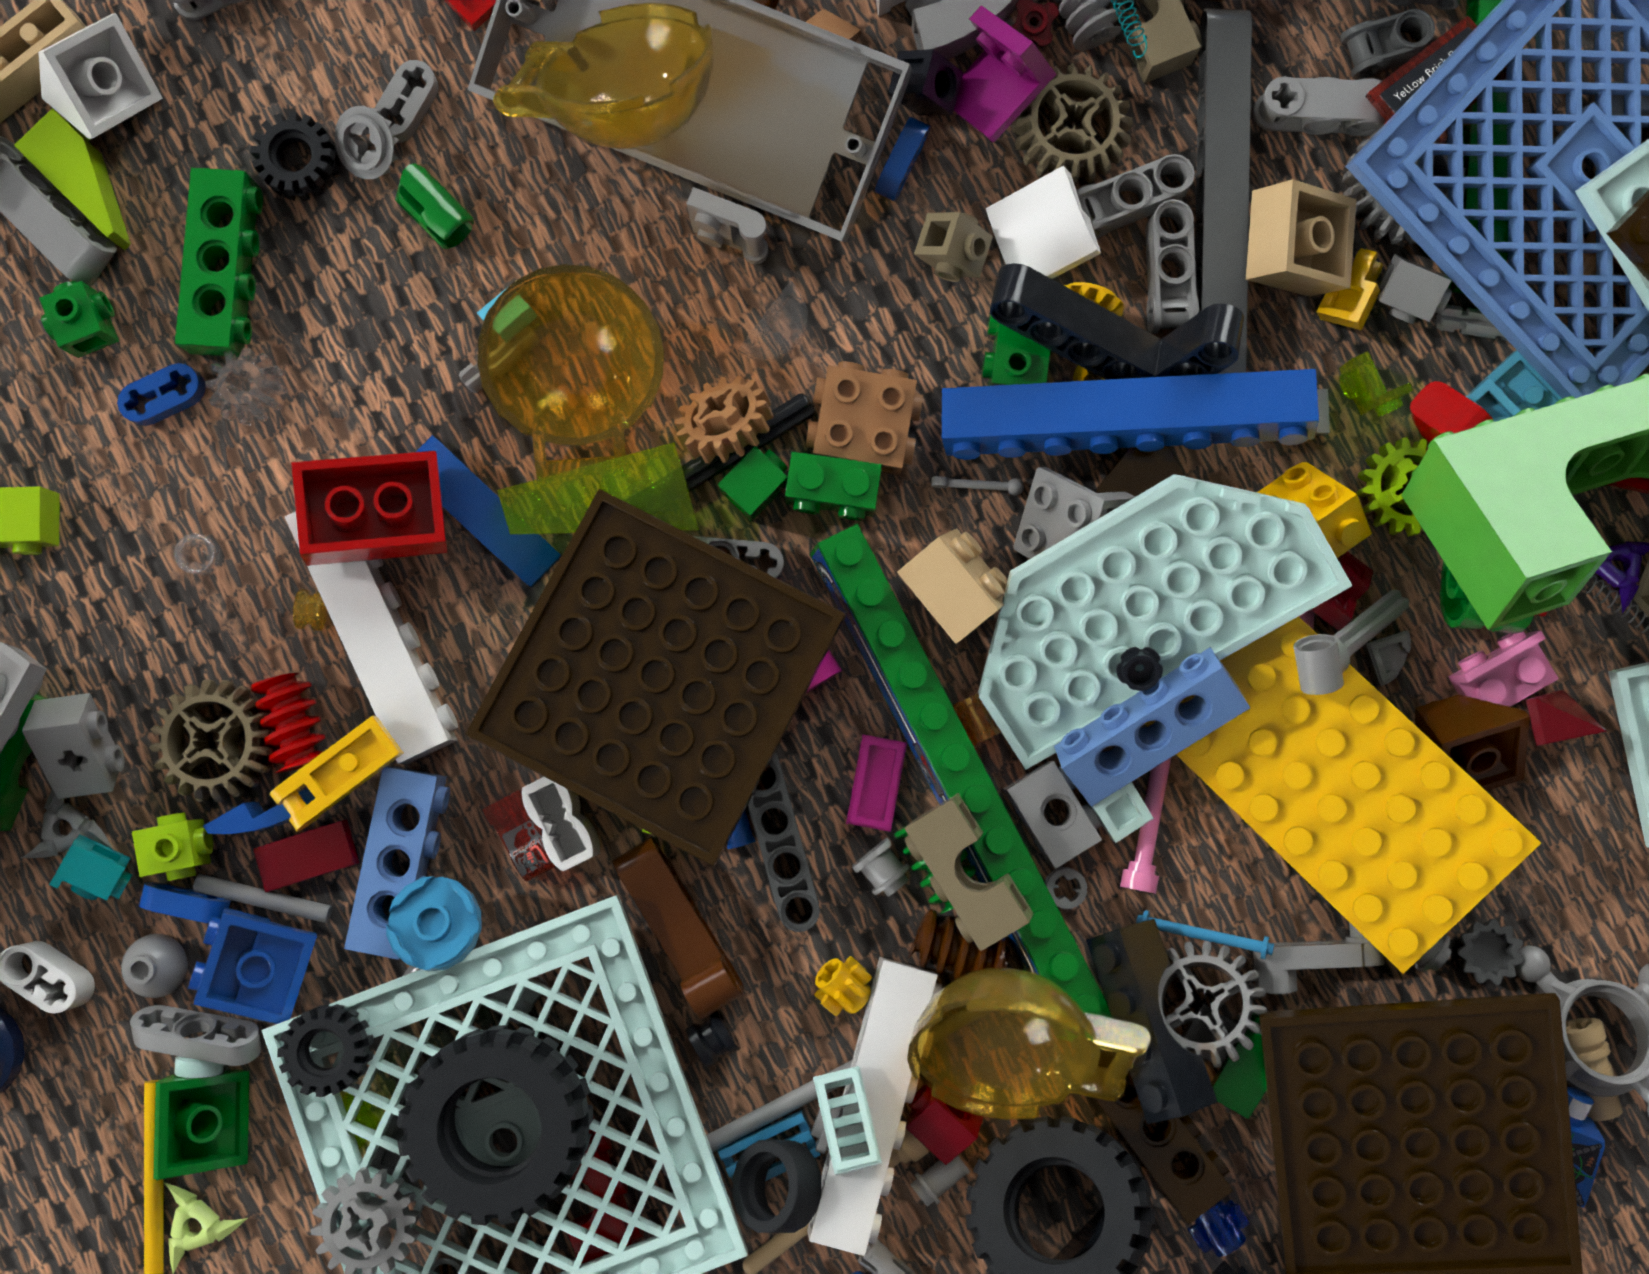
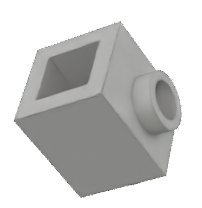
M1394 254L1378 285L1380 293L1377 299L1384 304L1392 306L1389 314L1400 320L1414 324L1418 317L1430 322L1434 313L1440 314L1446 307L1452 293V289L1448 288L1452 280L1442 273Z

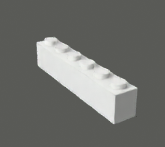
M295 511L284 517L299 547ZM382 559L307 566L375 715L404 752V754L396 759L397 763L409 764L458 741L453 730L458 728L455 715L448 704L441 706L434 690L439 687L436 674L429 663L422 665L416 652V648L421 646L417 633L409 622L403 624L397 608L402 606L401 599L390 581L385 583L378 568L383 566Z
M879 957L871 987V995L867 1002L850 1068L860 1067L882 1165L836 1176L828 1149L821 1176L820 1202L817 1212L810 1220L807 1229L810 1242L865 1256L868 1242L875 1244L882 1221V1215L876 1214L880 1195L888 1196L894 1175V1168L888 1167L892 1149L900 1150L906 1130V1122L900 1120L904 1103H912L917 1089L918 1076L913 1075L912 1072L916 1057H924L929 1042L930 1030L924 1028L928 1011H936L941 996L942 984L936 983L938 975L933 971ZM854 1084L845 1086L843 1096L856 1093ZM858 1103L841 1107L838 1117L860 1112ZM863 1123L835 1129L837 1138L865 1132ZM867 1142L840 1149L841 1158L869 1151Z

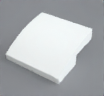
M1064 165L986 208L994 236L1006 265L1012 263L1023 264L1053 279L1101 254L1090 217L1082 210L1072 175Z

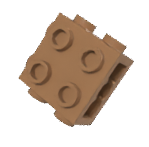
M838 362V367L828 365L826 378L817 377L813 404L821 405L818 422H809L806 447L813 448V455L882 464L881 473L900 476L903 464L912 465L916 438L908 437L910 420L919 422L923 395L915 394L917 380L908 379V373L895 369H883L882 374L864 371L865 367L854 362Z

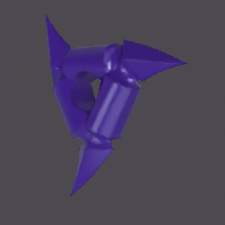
M1625 541V543L1608 546L1612 552L1595 572L1612 587H1619L1622 613L1628 607L1639 588L1636 583L1640 579L1642 556L1649 552V543ZM1611 561H1622L1624 572L1617 569Z

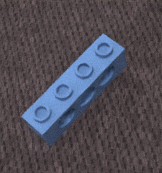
M1209 647L1201 653L1190 655L1184 659L1178 668L1160 678L1154 687L1145 691H1139L1121 704H1114L1108 707L1099 718L1085 727L1070 731L1054 748L1062 770L1092 807L1250 709V706L1233 678L1212 648ZM1195 695L1192 700L1180 703L1184 698ZM1148 721H1155L1148 727H1141ZM1108 746H1116L1110 751L1101 752Z
M386 766L382 769L344 949L397 960L400 959L393 952L386 936V924L388 925L389 917L383 912L382 904L387 895L396 897L406 885L422 877H427L429 859L436 858L441 842V833L435 831L439 813L444 814L446 812L450 799V787H445L447 776L396 766ZM409 804L416 807L420 815L419 823L413 830L405 827L401 819L403 809ZM398 849L404 851L410 859L409 870L404 875L396 872L392 866V857Z

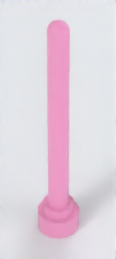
M1171 758L1150 770L1145 804L1154 819L1140 827L1134 861H1129L1128 869H1123L1120 887L1156 894L1159 876L1155 875L1156 866L1152 865Z

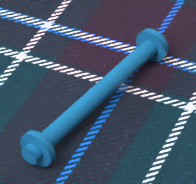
M1147 910L1144 911L1143 915L1138 914L1136 924L1155 919L1159 931L1260 952V959L1264 960L1267 954L1273 955L1274 944L1269 943L1270 937L1264 936L1263 941L1153 918L1150 917V911Z

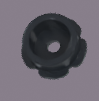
M1131 647L1122 653V661L1116 667L1119 680L1122 683H1126L1130 689L1145 691L1154 687L1163 673V667L1159 664L1160 656L1150 647H1144L1143 649ZM1138 664H1142L1144 666V669L1142 671H1136L1135 667Z

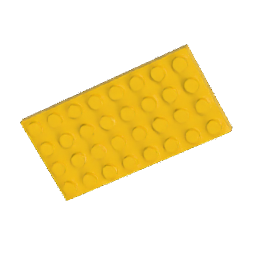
M1298 616L1220 660L1239 687L1250 709L1176 755L1404 974L1528 857L1541 842L1350 664L1343 672L1344 685L1339 690L1323 695L1303 693L1300 688L1293 644L1303 637L1317 635V633ZM1195 695L1184 698L1180 703L1192 700ZM1148 721L1144 724L1148 727L1155 721Z

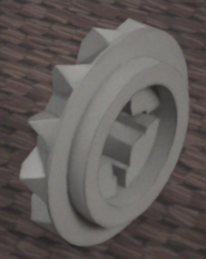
M364 105L351 107L340 116L336 124L335 146L337 154L346 169L362 179H376L390 173L391 163L398 159L394 153V145L399 139L392 136L390 130L392 121L384 119L380 115V109L369 108ZM370 134L369 140L375 144L374 147L376 149L367 151L368 144L359 135Z

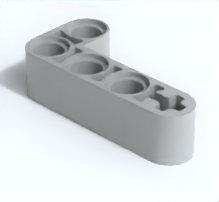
M0 136V212L67 278L72 281H82L88 286L94 285L117 250L115 243L108 239L14 146L13 142Z

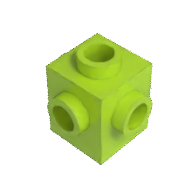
M185 812L157 817L158 826L132 831L139 877L166 873L167 881L196 876V866L211 863L210 854L213 852L214 843L212 834H208L204 828V819L187 820Z

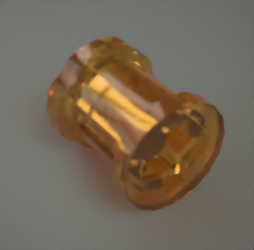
M979 693L952 705L973 746L1001 733L980 700Z

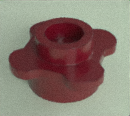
M1018 0L1016 3V11L1018 12L1016 23L1011 27L1033 43H1036L1037 46H1048L1053 39L1051 33L1052 22L1059 14L1057 6L1052 2H1047L1043 5L1032 0ZM1036 18L1038 25L1032 26L1030 20Z

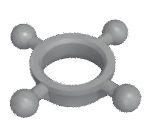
M1531 945L1521 947L1518 952L1524 958V961L1514 966L1516 975L1526 982H1536L1545 993H1556L1560 999L1567 1084L1588 1095L1597 1097H1613L1635 1089L1648 1103L1647 1112L1649 1116V963L1639 971V985L1633 990L1617 982L1595 979H1581L1565 984L1559 981L1550 971L1551 963L1545 951ZM1582 996H1595L1608 1000L1620 1008L1630 1020L1637 1038V1053L1632 1066L1621 1076H1608L1590 1069L1573 1051L1566 1033V1019L1570 1007L1578 998Z

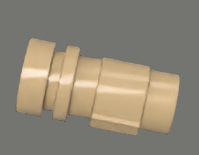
M1578 1018L1566 1021L1567 1037L1577 1057L1590 1069L1600 1074L1615 1076L1612 1065L1607 1057L1611 1050L1609 1043L1605 1041L1607 1036L1603 1022L1597 1018ZM1588 1095L1593 1099L1594 1104L1587 1116L1593 1121L1614 1119L1623 1113L1619 1095L1613 1097Z

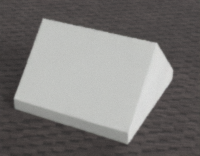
M116 13L110 14L38 52L42 99L88 139L95 138L163 99Z

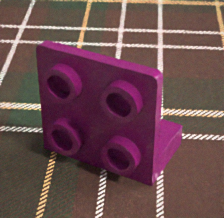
M981 5L969 20L980 33L976 41L985 51L963 74L954 112L991 142H995L1057 74L1031 40Z

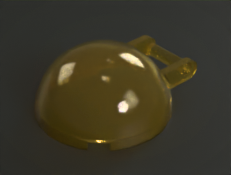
M640 3L598 11L601 23L578 31L572 42H533L525 52L526 61L509 85H502L493 97L496 109L503 115L509 117L554 118L572 134L597 146L623 150L647 147L668 138L685 125L695 114L704 99L710 84L714 65L711 28L709 24L705 25V29L698 24L696 12L672 4Z
M568 264L537 269L510 284L497 298L485 316L478 339L477 359L483 389L500 418L503 416L521 433L532 436L537 484H549V478L616 474V479L627 478L624 430L633 426L648 407L651 408L663 378L664 349L659 327L644 300L632 288L612 274L589 266ZM613 437L614 456L547 461L545 442L563 445H584Z
M988 968L972 971L958 977L932 997L914 1025L907 1061L911 1074L915 1079H919L921 1072L933 1084L931 1093L933 1097L956 1109L983 1117L1004 1120L1034 1119L1039 1117V1107L1063 1102L1070 1093L1106 1101L1118 1100L1126 1088L1125 1077L1136 1057L1143 1055L1147 1051L1151 1043V1036L1139 1024L1083 1012L1079 1004L1061 987L1041 975L1014 968ZM1100 1049L1116 1052L1108 1068L1098 1066Z

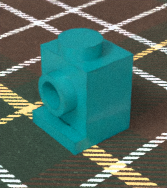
M79 834L69 848L49 885L58 889L64 881L71 884L70 889L74 893L86 899L96 900L100 897L108 900L109 896L119 899L133 875L124 871L131 858Z

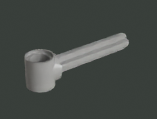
M1390 590L1335 635L1317 634L1297 640L1293 644L1301 691L1310 695H1323L1342 688L1344 685L1343 672L1350 664V656L1402 615L1403 611L1409 607V599L1402 597L1399 590Z

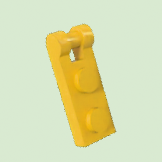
M371 716L275 787L269 794L278 806L284 805L291 815L289 822L298 832L316 821L324 812L392 763L404 752L379 718ZM305 786L315 797L308 804L305 803L299 794Z

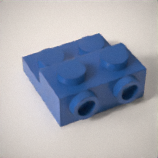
M224 907L221 918L214 916L210 918L203 944L211 945V949L206 963L196 961L188 985V989L196 991L193 1005L275 1024L289 1020L317 934L270 922L269 918Z

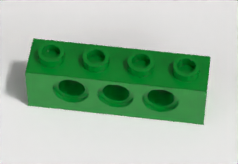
M191 167L175 344L190 354L244 357L245 345H248L252 338V325L250 319L247 318L248 303L253 301L256 293L255 278L251 274L252 258L258 256L260 248L259 235L255 230L256 214H261L264 201L259 185L242 170ZM233 213V219L230 224L219 228L222 217ZM229 256L228 265L223 270L215 272L217 262L222 257ZM225 299V307L222 312L212 316L211 310L213 305L217 301Z

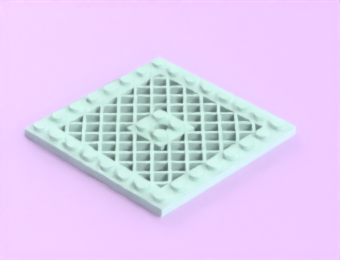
M619 894L473 949L462 962L447 970L428 972L420 969L329 1004V1006L336 1004L344 1005V1010L346 1011L351 1009L357 1011L359 1015L356 1018L360 1022L366 1020L370 1026L365 1029L367 1036L373 1034V1038L384 1034L375 1055L373 1054V1059L367 1062L370 1066L361 1085L354 1083L343 1090L355 1096L348 1113L346 1112L340 1092L334 1095L330 1093L325 1097H316L315 1092L305 1095L300 1093L302 1086L297 1084L292 1087L287 1082L291 1078L288 1071L283 1074L281 1073L279 1066L284 1064L285 1061L284 1057H277L278 1048L284 1046V1041H280V1038L284 1031L290 1029L288 1024L297 1017L262 1030L320 1203H327L321 1194L330 1185L338 1188L337 1179L345 1173L350 1174L355 1181L356 1172L362 1167H367L370 1178H374L380 1170L370 1165L379 1146L400 1155L397 1140L386 1136L385 1132L393 1115L398 1116L399 1111L405 1107L399 1104L408 1083L418 1077L413 1072L422 1053L434 1056L441 1049L428 1043L437 1021L458 1030L459 1032L455 1039L457 1040L463 1035L479 1029L472 1026V1023L481 1004L503 1014L499 1025L508 1026L511 1018L532 1027L535 1030L534 1036L537 1038L543 1032L563 1041L564 1043L559 1053L565 1058L571 1046L594 1056L585 1077L580 1075L578 1077L579 1079L586 1078L590 1092L609 1100L610 1103L602 1121L599 1122L593 1119L589 1125V1129L596 1132L587 1153H584L581 1159L582 1165L573 1184L568 1182L561 1191L567 1195V1198L559 1215L545 1209L531 1215V1217L553 1226L545 1246H541L521 1236L529 1219L526 1213L521 1215L514 1233L492 1223L491 1220L486 1226L471 1224L472 1215L463 1213L458 1221L478 1230L469 1250L446 1239L456 1219L447 1216L439 1235L417 1226V1222H415L410 1227L420 1232L416 1240L433 1247L424 1267L406 1258L403 1261L395 1259V1267L387 1274H402V1272L406 1274H438L432 1271V1268L440 1251L463 1261L458 1274H467L470 1265L489 1274H520L507 1268L515 1248L539 1258L532 1274H540L545 1262L565 1270L557 1274H702L748 1256L745 1240ZM589 956L593 970L575 961ZM562 967L552 988L531 979ZM569 970L592 980L582 1002L560 992ZM517 984L508 1005L488 996V994ZM598 986L601 989L609 1014L590 1006ZM525 987L548 997L538 1019L516 1009ZM473 1001L464 1021L444 1013L446 1010ZM555 1001L578 1011L569 1032L546 1023ZM585 1015L608 1025L599 1046L576 1037ZM428 1018L419 1038L399 1029ZM614 1030L616 1031L625 1059L605 1050ZM324 1031L317 1033L313 1037L309 1052L314 1063L323 1068H331L327 1056L339 1052L332 1066L333 1068L341 1061L344 1049L338 1036ZM392 1039H396L414 1048L405 1069L384 1059ZM601 1059L624 1070L615 1091L591 1081ZM378 1069L400 1079L391 1099L369 1090ZM630 1074L641 1103L622 1095ZM486 1078L470 1085L466 1096L461 1095L456 1103L458 1107L455 1108V1126L462 1144L474 1157L484 1163L494 1166H513L519 1164L532 1154L541 1135L540 1116L534 1102L520 1087L503 1079ZM482 1080L502 1089L474 1100ZM363 1101L385 1110L376 1130L355 1121ZM617 1104L641 1115L632 1136L608 1126ZM646 1119L650 1125L657 1148L638 1140ZM508 1128L515 1133L517 1147L513 1152L503 1153L495 1148L493 1144L495 1130ZM355 1135L370 1141L363 1158ZM602 1136L627 1146L618 1167L594 1157ZM632 1150L657 1160L648 1181L624 1171ZM409 1155L400 1157L392 1176L387 1174L386 1182L392 1184L395 1180L402 1177L410 1160ZM663 1164L674 1193L654 1185ZM588 1167L612 1177L604 1198L579 1188ZM618 1181L643 1192L634 1213L610 1202ZM403 1182L399 1190L401 1194L405 1195L414 1192L416 1195L414 1200L417 1202L413 1210L422 1212L424 1206H428L444 1214L448 1206L447 1204L437 1199L431 1205L421 1196L428 1189L425 1185L421 1190ZM370 1193L372 1197H376L374 1193ZM649 1195L673 1206L664 1227L640 1216ZM574 1198L598 1209L589 1230L565 1219ZM338 1209L336 1219L337 1228L340 1227L343 1219L340 1209ZM680 1209L685 1224L671 1229ZM604 1212L629 1223L620 1244L595 1233ZM370 1218L367 1220H359V1223L362 1226V1228L366 1226H374L373 1221ZM396 1218L392 1219L390 1223V1228L396 1230ZM634 1227L654 1235L626 1246ZM560 1230L584 1241L575 1261L551 1250ZM485 1234L508 1244L500 1264L476 1253ZM590 1244L609 1252L606 1255L581 1264ZM351 1248L356 1252L362 1253L361 1250ZM341 1263L342 1268H343V1271H344V1274H345L346 1265H344L343 1263ZM378 1266L376 1274H384ZM359 1268L355 1274H363L362 1269Z

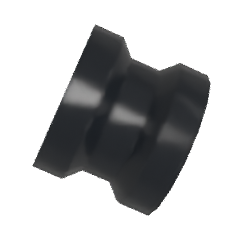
M720 1010L710 1015L704 1023H693L686 1028L693 1048L708 1068L717 1064L718 1057L726 1052L733 1054L741 1049L737 1036Z

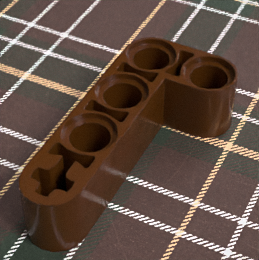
M651 836L612 860L621 881L682 979L680 983L682 992L698 1018L704 1020L742 996L744 985L656 840Z

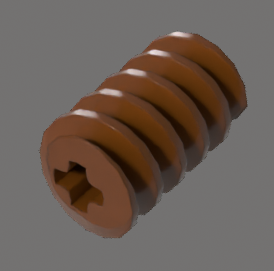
M930 909L923 916L918 926L908 959L914 952H918L919 967L922 969L925 968L932 958L936 959V974L940 976L951 965L954 967L953 981L958 982L966 972L971 973V988L973 989L983 979L988 980V995L992 996L998 989L1005 973L1010 949L1006 952V941L1003 938L980 951L974 941L968 943L963 938L959 929L954 932L953 917L946 916L937 925V913L935 910Z

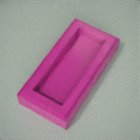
M862 734L846 824L891 832L907 742Z

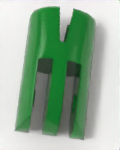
M415 163L409 164L403 170L395 201L443 249L456 247L471 232V224H474V218L424 167Z

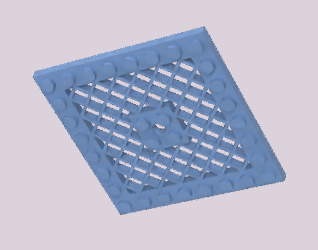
M1502 0L1345 166L1562 399L1568 396H1573L1574 398L1594 393L1606 385H1613L1615 387L1632 382L1649 365V312L1626 274L1613 275V253L1575 193L1577 189L1591 180L1585 176L1582 170V162L1585 157L1592 160L1595 164L1596 177L1641 145V127L1649 128V116H1641V96H1649V84H1641V64H1649V0H1594V18H1581V0ZM1565 3V17H1552ZM1611 12L1617 19H1611ZM1552 30H1565V50L1552 49ZM1581 31H1594V50H1582ZM1611 32H1623L1624 51H1611ZM1536 34V49H1523ZM1640 45H1641L1647 52H1640ZM1522 61H1536V81H1522ZM1552 62H1565V82H1552ZM1582 63H1595V83L1582 82ZM1611 63L1624 64V83H1611ZM1506 66V80H1493ZM1492 92L1507 93V113H1493ZM1522 93H1536V114L1523 113ZM1552 94H1566V114H1552ZM1582 94L1595 95V103L1593 102L1582 108ZM1611 95H1624V115H1612ZM1477 97V112H1463ZM1463 124H1477V145L1463 144ZM1493 124L1507 125V145H1493ZM1523 125H1536L1537 146H1523ZM1553 126H1565L1553 139ZM1617 127H1624V135ZM1447 129V144H1433ZM1433 155H1448V177L1433 176ZM1463 156H1477L1478 177H1463ZM1493 156L1507 157V178L1493 177ZM1523 157H1536L1525 169L1532 178H1523ZM1437 187L1448 188V199ZM1463 188H1478V210L1463 209ZM1493 188L1507 189L1508 210H1494ZM1523 189H1537V210L1523 209ZM1553 201L1563 211H1553ZM1468 220H1478V231ZM1494 220L1508 221V242H1494ZM1524 221H1537V243L1524 242ZM1553 221H1567V243H1554ZM1596 230V243H1583V233L1586 234ZM1498 252H1508V263ZM1524 253H1538V275H1524ZM1554 253H1567V275H1554ZM1583 253H1596V275H1583ZM1527 284L1538 285V295ZM1554 285H1567V307H1554ZM1584 285H1596L1597 307H1584ZM1613 285H1625L1626 307H1613ZM1557 316H1568V328ZM1584 316L1597 317V339H1584ZM1613 317H1625L1613 330ZM1587 348L1597 349L1593 353H1591Z

